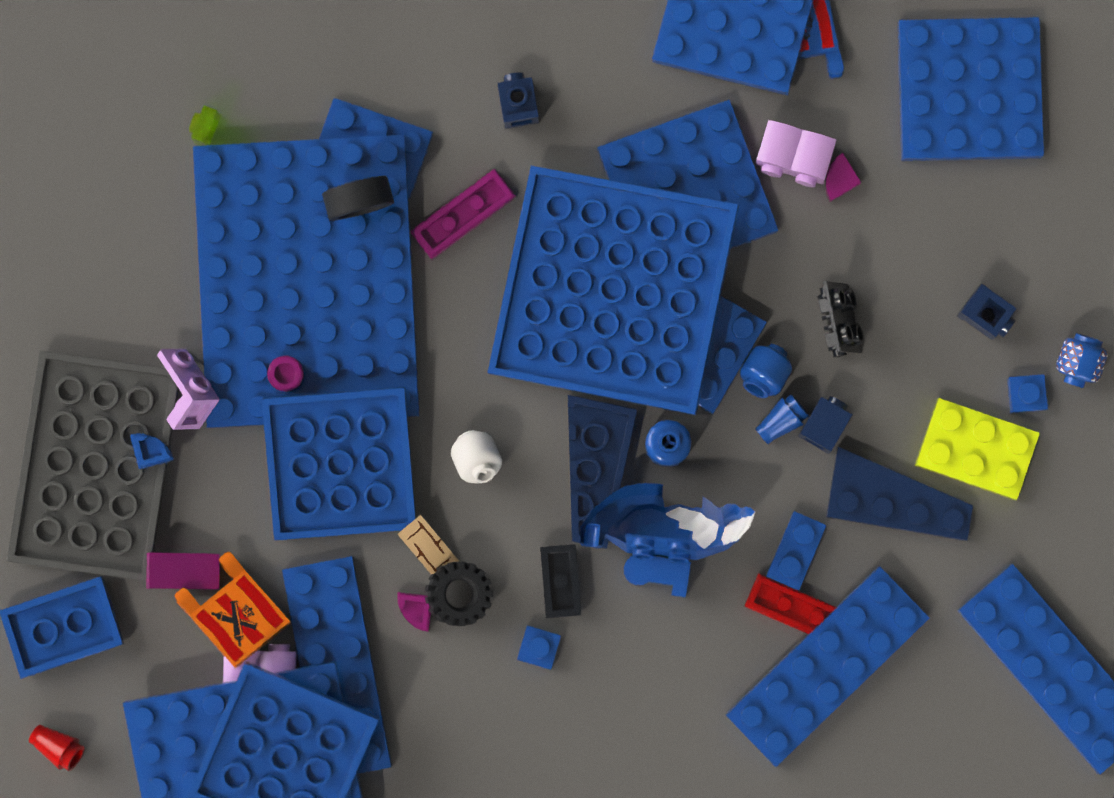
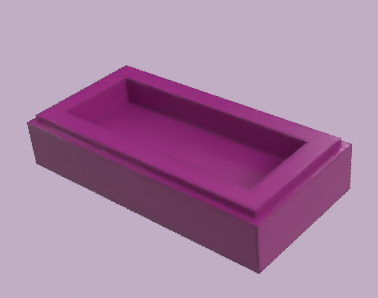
M147 553L146 589L186 588L219 589L220 554Z

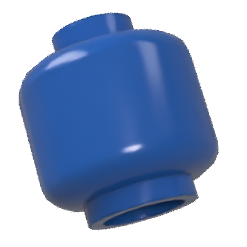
M775 344L753 348L740 370L743 387L749 393L759 398L778 395L792 373V364L787 358V352Z
M664 420L651 427L646 436L645 448L652 462L662 467H673L686 459L691 451L692 440L689 431L684 425L677 421ZM670 436L675 439V442L670 441ZM666 437L667 442L662 445V439ZM668 445L674 446L671 449L666 448Z

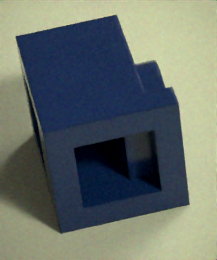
M522 72L503 76L504 82L497 83L504 128L538 124L539 115L532 77L525 78ZM514 92H521L524 95V99L516 103L511 100V95Z
M981 284L974 291L957 317L993 340L998 334L1004 337L1016 321L1011 317L1016 308ZM983 310H990L993 313V321L986 322L982 318Z

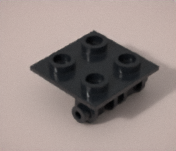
M824 281V287L820 288L821 295L817 297L821 313L829 312L828 315L822 316V321L831 320L832 324L824 327V331L833 330L832 333L825 334L828 351H832L833 358L846 356L847 353H862L860 344H863L864 336L860 324L856 323L854 310L857 308V301L854 291L849 289L848 284Z

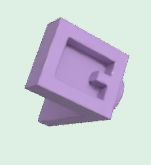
M161 349L157 356L183 394L166 420L173 430L200 429L220 399L211 387L208 379L205 378L195 363L193 356L186 349Z

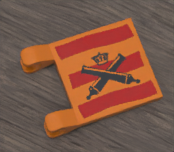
M226 552L219 558L223 570L233 579L201 606L186 588L180 589L174 596L177 604L236 669L291 624V622L246 572L231 552Z

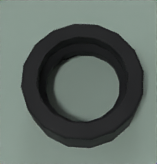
M385 175L353 181L322 193L327 215L331 221L360 216L394 204L389 180Z

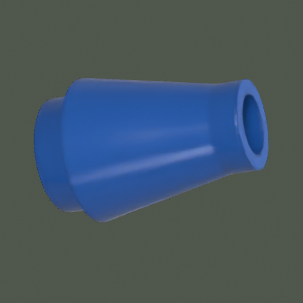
M791 394L786 399L782 397L755 429L767 444H770L773 440L805 425L803 421L809 415Z

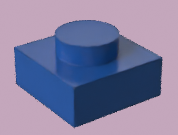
M1044 374L1007 378L1011 414L1048 410Z
M527 626L517 660L551 670L561 635Z

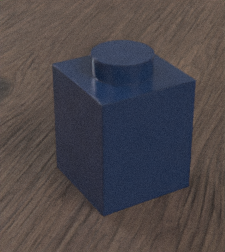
M829 396L828 400L821 397L798 437L829 454L852 417V414L846 411L848 405L833 396Z

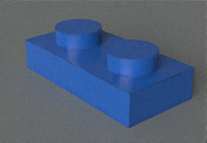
M793 511L765 577L799 591L827 525Z

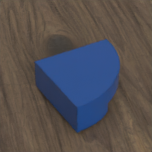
M140 433L130 435L140 470L175 460L169 447L158 438Z

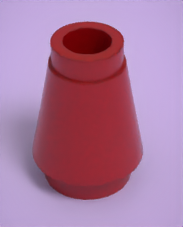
M41 724L33 730L29 737V743L34 745L59 770L64 768L67 771H71L78 764L84 753L85 748L79 744V739L44 727Z

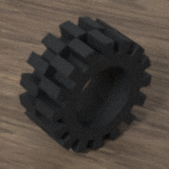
M451 562L437 568V572L429 577V585L425 587V591H428V597H425V601L430 605V613L436 615V619L451 626L472 625L477 623L476 620L482 619L486 615L484 613L486 609H490L492 603L489 601L490 597H493V591H490L489 587L492 583L490 579L485 577L486 573L483 569H478L477 565L465 562ZM455 580L465 581L472 591L470 602L462 608L453 607L446 598V590L449 584Z

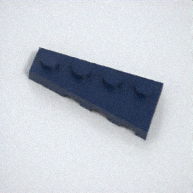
M568 395L572 542L580 543L581 526L593 508L620 489L637 413L636 409ZM604 539L603 549H607L608 539Z
M837 447L826 518L968 541L973 505Z

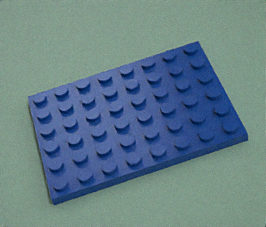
M405 135L193 146L204 376L208 379L211 387L220 399L206 419L207 428L264 425L262 398L404 386L407 417H420ZM383 175L388 177L394 204L352 218L336 221L329 220L322 196L323 192L365 178ZM280 356L295 358L304 369V379L301 385L290 392L277 390L268 380V367L274 359Z

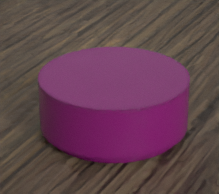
M280 356L269 365L267 372L268 380L277 390L290 392L301 385L304 379V369L295 358Z

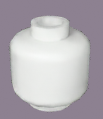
M467 431L457 438L451 448V457L461 479L468 483H486L498 473L502 466V458L492 436L486 432Z

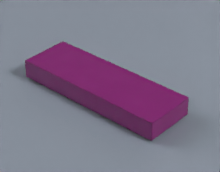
M494 168L410 232L429 258L433 260L513 201L516 196Z

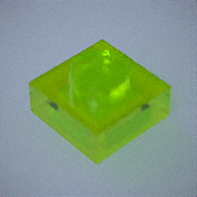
M204 105L201 113L196 112L194 114L189 132L192 133L191 139L195 144L199 146L210 145L221 118L217 110Z

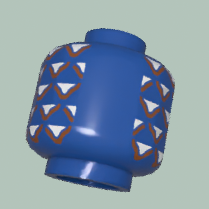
M1076 333L1074 338L1064 340L1056 362L1057 370L1065 375L1064 382L1084 388L1086 382L1096 383L1100 380L1108 357L1107 351L1102 347L1103 341Z

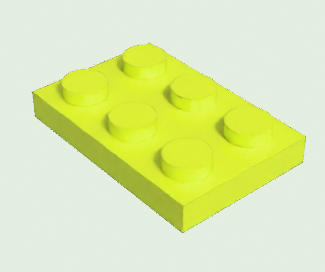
M938 398L915 466L1016 501L1040 433Z

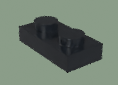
M576 544L540 547L546 619L582 616Z

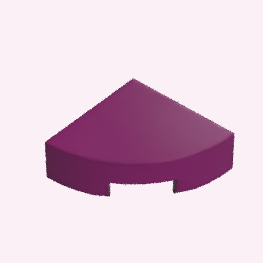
M843 153L832 162L826 175L825 190L830 202L861 184V181Z
M398 592V606L404 618L415 628L429 632L431 620L430 605L425 601V597L428 596Z

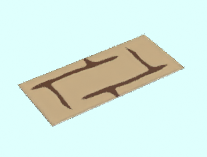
M421 515L397 534L430 574H435L437 568L447 563L460 562Z

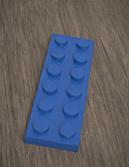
M353 556L283 569V579L300 668L336 661L344 703L379 717L358 767V774L391 768V758Z
M1010 564L957 611L1096 773L1102 774L1114 763V681L1013 564Z
M878 566L832 613L817 625L810 634L793 648L725 715L777 767L930 618Z

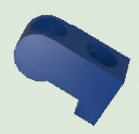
M631 556L625 562L624 575L626 580L635 586H643L648 583L673 586L671 596L686 598L691 562L678 564L670 562L668 558L654 556L652 560H640Z

